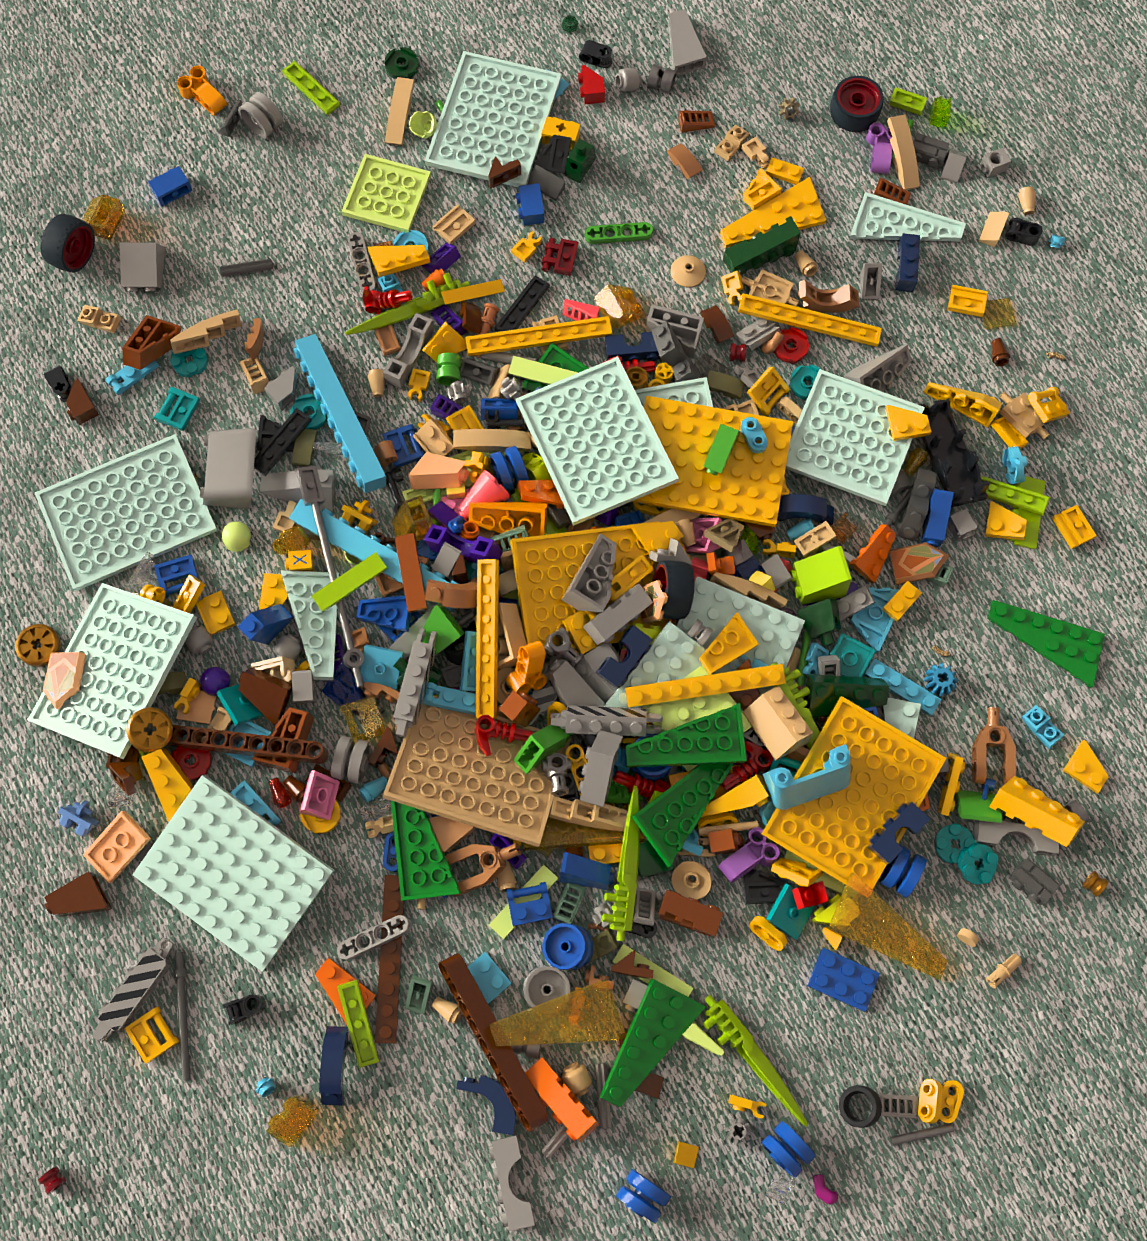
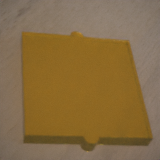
M1010 298L986 301L984 315L981 317L983 318L985 329L1017 324L1014 316L1015 310L1012 309Z

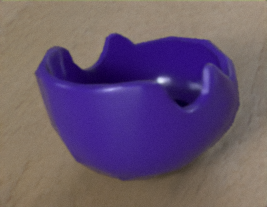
M220 667L208 668L201 675V689L210 696H218L217 692L230 686V676Z

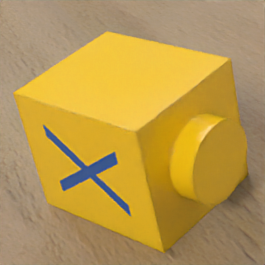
M312 550L288 552V558L285 559L287 570L315 572Z

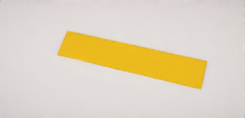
M501 279L442 291L441 294L445 304L505 292Z

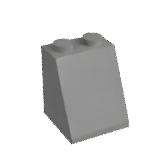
M120 242L121 287L127 288V291L138 292V288H145L146 292H156V288H162L165 247L158 243Z

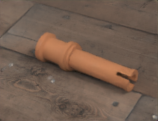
M491 303L484 304L483 308L485 310L481 317L482 327L477 335L488 334L490 328L494 327L495 316L500 310L496 305Z

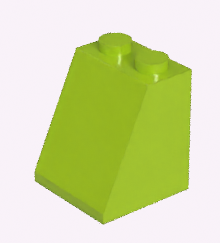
M837 546L794 562L793 568L790 570V575L793 578L791 581L795 582L796 586L795 595L796 598L800 599L801 605L820 602L829 598L845 597L852 580L842 546Z

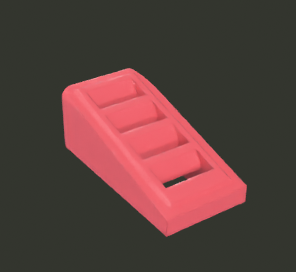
M569 299L564 300L563 315L575 321L599 317L600 307Z

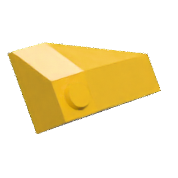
M931 382L928 383L923 392L936 400L949 398L952 409L987 428L1003 404L995 397H990L986 394Z
M755 775L709 803L701 818L756 805L759 808L768 803L767 798L770 797L762 775Z

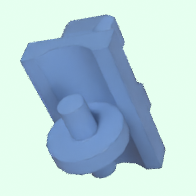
M86 800L81 804L75 802L73 806L60 807L58 811L61 814L59 824L70 828L76 822L78 826L75 832L82 837L87 836L92 828L99 825L100 821L91 816L93 811L89 809L90 802Z

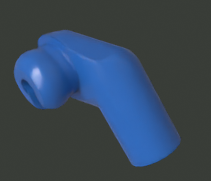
M459 515L448 522V527L453 533L458 534L462 531L465 522L464 517Z

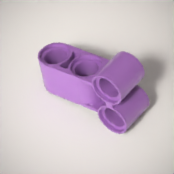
M878 122L870 125L866 136V141L873 145L870 172L888 174L892 156V146L890 143L892 134L889 127L885 129Z
M755 827L751 829L746 845L730 855L718 866L731 883L741 878L760 863L763 866L771 867L777 861L780 854L779 848L773 843L765 842L766 837L761 835L762 828ZM752 837H758L761 842H755ZM765 852H770L774 857H767Z

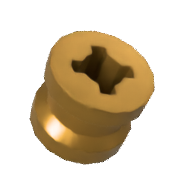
M1093 871L1084 881L1082 887L1090 889L1092 894L1097 897L1104 891L1109 881L1105 878H1100L1099 874Z

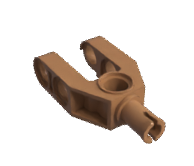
M989 707L987 708L988 724L980 730L972 746V775H974L972 776V782L984 784L986 781V746L1000 747L1001 751H1003V766H1001V770H1003V782L1005 785L1011 778L1016 776V746L1007 727L1000 725V708ZM990 733H994L997 736V741L991 739Z
M518 843L503 849L498 846L471 844L445 855L449 865L456 862L467 861L466 858L478 854L479 862L483 868V873L458 882L462 893L453 894V896H459L492 883L507 866L506 860L521 855V850H516L520 848ZM490 855H493L494 862L492 865L489 863Z

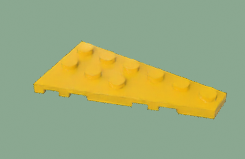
M806 178L721 229L720 234L725 248L732 247L744 240L749 242L755 234L768 232L771 230V226L776 223L779 226L786 222V218L792 216L799 230L825 224L826 218L811 178Z

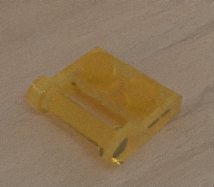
M374 695L340 706L341 713L345 715L355 744L360 739L368 740L384 733L385 728ZM352 710H358L365 733L359 734Z

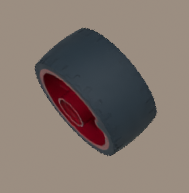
M857 75L843 79L837 85L830 103L832 120H834L837 126L849 132L868 130L871 124L877 122L881 114L884 102L883 91L878 83L865 76Z
M67 214L57 215L50 220L43 231L40 244L43 259L50 265L63 271L72 273L80 271L88 263L95 246L94 230L88 223L77 217Z
M660 561L655 569L652 582L660 580L662 584L661 590L668 596L667 603L661 609L664 612L662 618L685 619L691 610L694 598L695 582L693 568L689 563Z

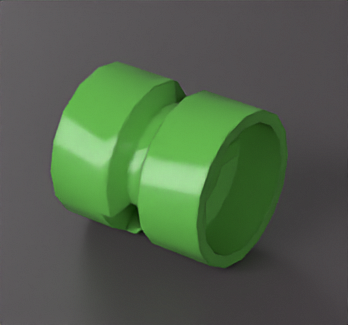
M447 352L438 355L437 383L443 386H450L453 382L460 381L459 368L461 367V357L459 355Z

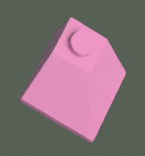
M695 518L691 520L693 522L696 544L688 547L684 545L686 553H710L722 548L704 537L706 529L722 522L720 518Z

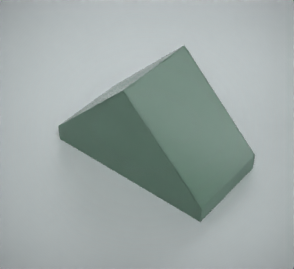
M412 975L405 1009L425 1014L434 982Z

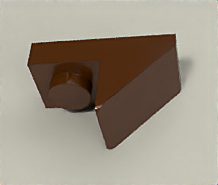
M495 156L488 175L490 189L520 176L521 163L519 160L510 161L502 166Z
M389 727L385 729L368 759V763L375 768L379 764L384 763L387 757L386 751L395 756L398 755L393 732Z
M112 762L108 764L113 780L128 796L136 793L134 785L136 781L143 778L139 763Z
M636 950L611 968L612 973L650 980L653 978L654 970L649 969V965L638 963L637 967L633 966Z

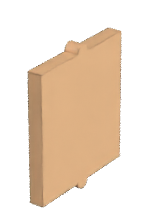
M200 690L197 698H193L192 702H189L190 712L185 715L183 713L185 705H181L176 719L210 724L213 711L216 710L214 706L217 696H210Z

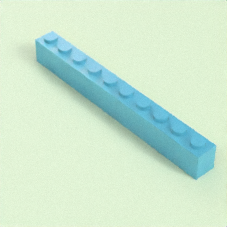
M316 334L295 340L296 348L293 349L295 357L300 359L301 369L303 373L306 372L308 375V384L310 387L313 386L314 396L317 401L320 400L322 413L328 416V425L330 429H334L337 443L342 445V454L344 458H348L349 468L357 476L355 479L358 487H362L364 493L385 487L386 475Z
M300 499L289 519L319 536L312 506H305L304 501ZM325 508L321 510L329 543L361 561L377 552L388 568L382 573L403 584L396 548L389 544L386 546L380 544L381 540L373 535L368 537L364 535L365 531L357 526L352 528L348 526L349 522L345 519L332 517L334 514ZM420 562L425 593L429 579L449 583L444 580V575L437 571L433 574L428 571V566ZM453 580L451 581V584H458ZM446 607V608H447L450 612H452V613H453V612L455 611V609H456V608Z

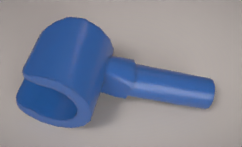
M986 778L985 783L982 784L981 788L984 790L983 800L987 799L989 791L995 790L996 780Z

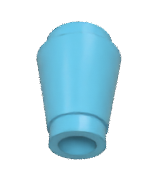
M811 519L802 520L789 530H786L789 540H796L814 529V525Z
M382 776L363 784L362 788L359 789L362 798L367 803L369 801L373 802L385 790L388 781Z

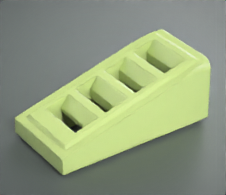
M692 1023L682 1035L685 1039L716 1055L722 1056L724 1054V1050L695 1023Z

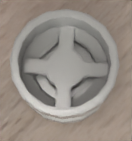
M697 619L687 632V635L690 638H695L697 643L703 646L713 630L703 626V623Z

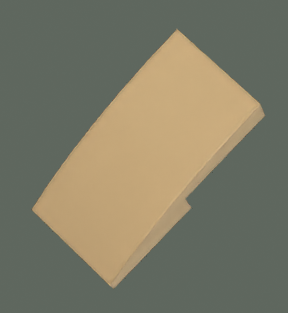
M735 124L726 133L725 138L715 147L714 153L729 161L745 142L749 132Z
M84 305L77 321L93 328L115 333L121 317L118 314L103 312L99 307Z

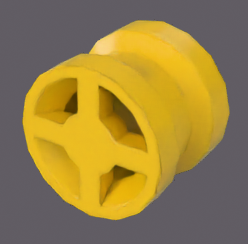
M660 363L655 369V379L663 380L665 384H669L673 378L672 367L667 363Z
M147 584L142 588L140 596L162 604L165 599V590L161 587Z

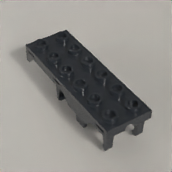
M949 398L935 401L931 408L921 404L920 406L925 407L922 414L928 416L931 434L921 438L943 489L954 492L951 508L986 500L988 497L986 490L989 487V482H981V470L978 466L979 458L976 451L972 452L966 448L963 441L966 429H958L951 413Z

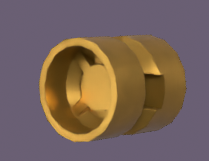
M637 366L627 369L626 374L634 390L648 388V374L645 369Z

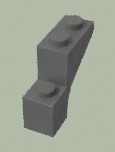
M667 321L651 330L659 356L672 367L677 382L701 378L698 368L686 355Z
M918 468L897 536L916 542L928 513L929 500L936 485L937 473Z

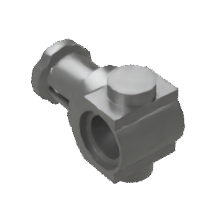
M562 627L548 635L543 645L545 652L549 655L555 653L558 657L563 656L572 667L583 657L582 653H578L571 646L572 642L569 640V633ZM553 636H556V637L559 638V640H560L559 646H555V645L553 644V642H552Z
M560 753L547 756L546 760L541 761L542 772H545L548 780L552 782L553 789L551 790V795L555 797L564 796L569 793L565 779L568 777L567 771L571 770L570 758L567 759V755ZM553 763H556V764H558L560 767H555V766H553L552 764H553Z

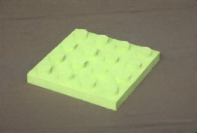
M364 154L341 211L342 215L397 231L410 232L429 183L431 171Z
M701 665L684 678L709 674L704 666ZM721 693L648 704L642 708L647 710V713H657L663 716L661 722H652V724L661 726L662 732L698 718L714 714L722 709L732 707L736 703L729 693ZM741 711L743 732H746L752 727ZM698 765L682 766L685 768L687 772H689Z

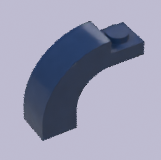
M806 494L781 495L777 521L791 518H807L819 523L827 521L829 525H833L834 507L827 504V499Z
M327 1026L320 1064L319 1093H321V1105H343V1076L348 1048V1027Z
M480 1075L479 1084L475 1083L476 1079L463 1077V1081L458 1080L456 1089L483 1094L491 1101L495 1113L492 1132L514 1135L515 1109L501 1084L492 1078Z

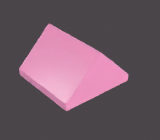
M312 770L309 774L299 813L330 820L340 781Z

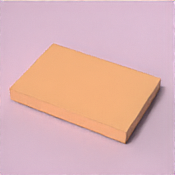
M121 811L83 855L108 883H112L151 838L126 811Z

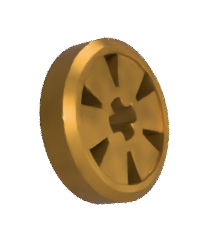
M44 624L28 626L17 637L15 644L16 653L23 662L30 666H45L49 663L51 653H59L61 641L59 635L51 627ZM40 642L42 644L41 648L37 647L36 649L35 643Z
M153 707L143 708L135 712L129 719L126 730L127 737L136 749L143 752H154L162 749L170 741L173 725L171 719L164 711ZM148 724H152V727L156 729V731L152 732V735H147V732H144V728H147Z

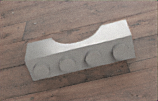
M418 313L414 315L408 326L406 339L400 352L396 357H391L383 371L386 383L400 389L403 388L423 351L422 349L434 331L432 319Z
M1002 818V823L975 820L974 839L976 843L994 847L999 844L1004 835L1014 834L1028 842L1032 853L1048 856L1059 854L1058 842L1042 835V830L1028 828L1025 826L1024 821L1020 824L1013 823L1014 820Z
M514 1135L491 1141L492 1146H489L491 1160L495 1159L497 1168L493 1169L495 1182H500L501 1190L497 1191L499 1203L504 1204L506 1213H502L504 1227L508 1226L510 1232L534 1226L535 1220L531 1201L519 1198L512 1191L509 1183L510 1169L521 1158L518 1137Z

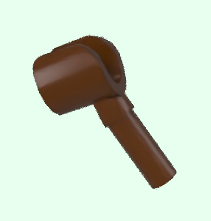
M381 532L375 534L377 538L382 537L380 542L382 545L389 542L396 543L395 538L385 537Z

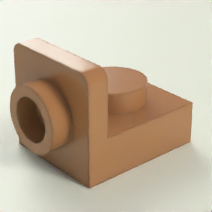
M362 627L351 632L355 648L363 653L364 646L366 644L371 645L366 628Z
M591 965L590 970H586L585 982L588 983V988L613 991L614 981H611L609 976L598 975V979L594 978L595 966Z

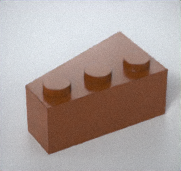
M146 315L122 347L123 364L139 370L143 369L172 349L170 339L181 333V326Z
M289 707L274 727L275 730L271 736L307 740L314 717L306 711ZM282 745L276 748V752L281 750ZM301 747L295 750V754L301 751ZM256 756L252 758L259 765L296 774L299 765L298 761Z
M666 890L656 917L714 938L716 937L723 912H720V908L710 904L706 906L697 899L686 898L677 892Z

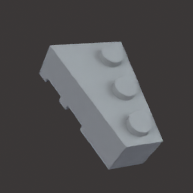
M651 304L646 331L651 332V330L667 321L686 355L694 359L704 317Z
M637 584L608 605L603 612L596 615L583 628L597 645L602 642L607 644L615 637L613 635L615 632L618 631L620 633L628 627L627 623L630 620L633 622L641 616L640 612L651 605L653 601L641 585Z
M599 730L592 747L587 748L585 759H588V763L584 764L582 775L585 778L581 780L579 792H582L580 801L604 807L614 774L615 761H617L619 755L617 750L623 736Z

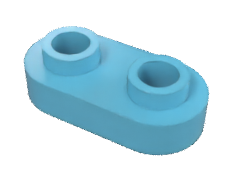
M753 417L745 418L741 423L740 431L749 449L757 454L764 452L767 448L768 440L760 423ZM752 424L754 427L750 428L747 425ZM760 440L762 443L758 444L755 441Z

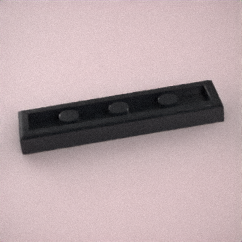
M535 275L495 326V331L502 332L518 329L548 290L550 284Z
M296 408L254 459V469L266 476L311 423L312 419Z

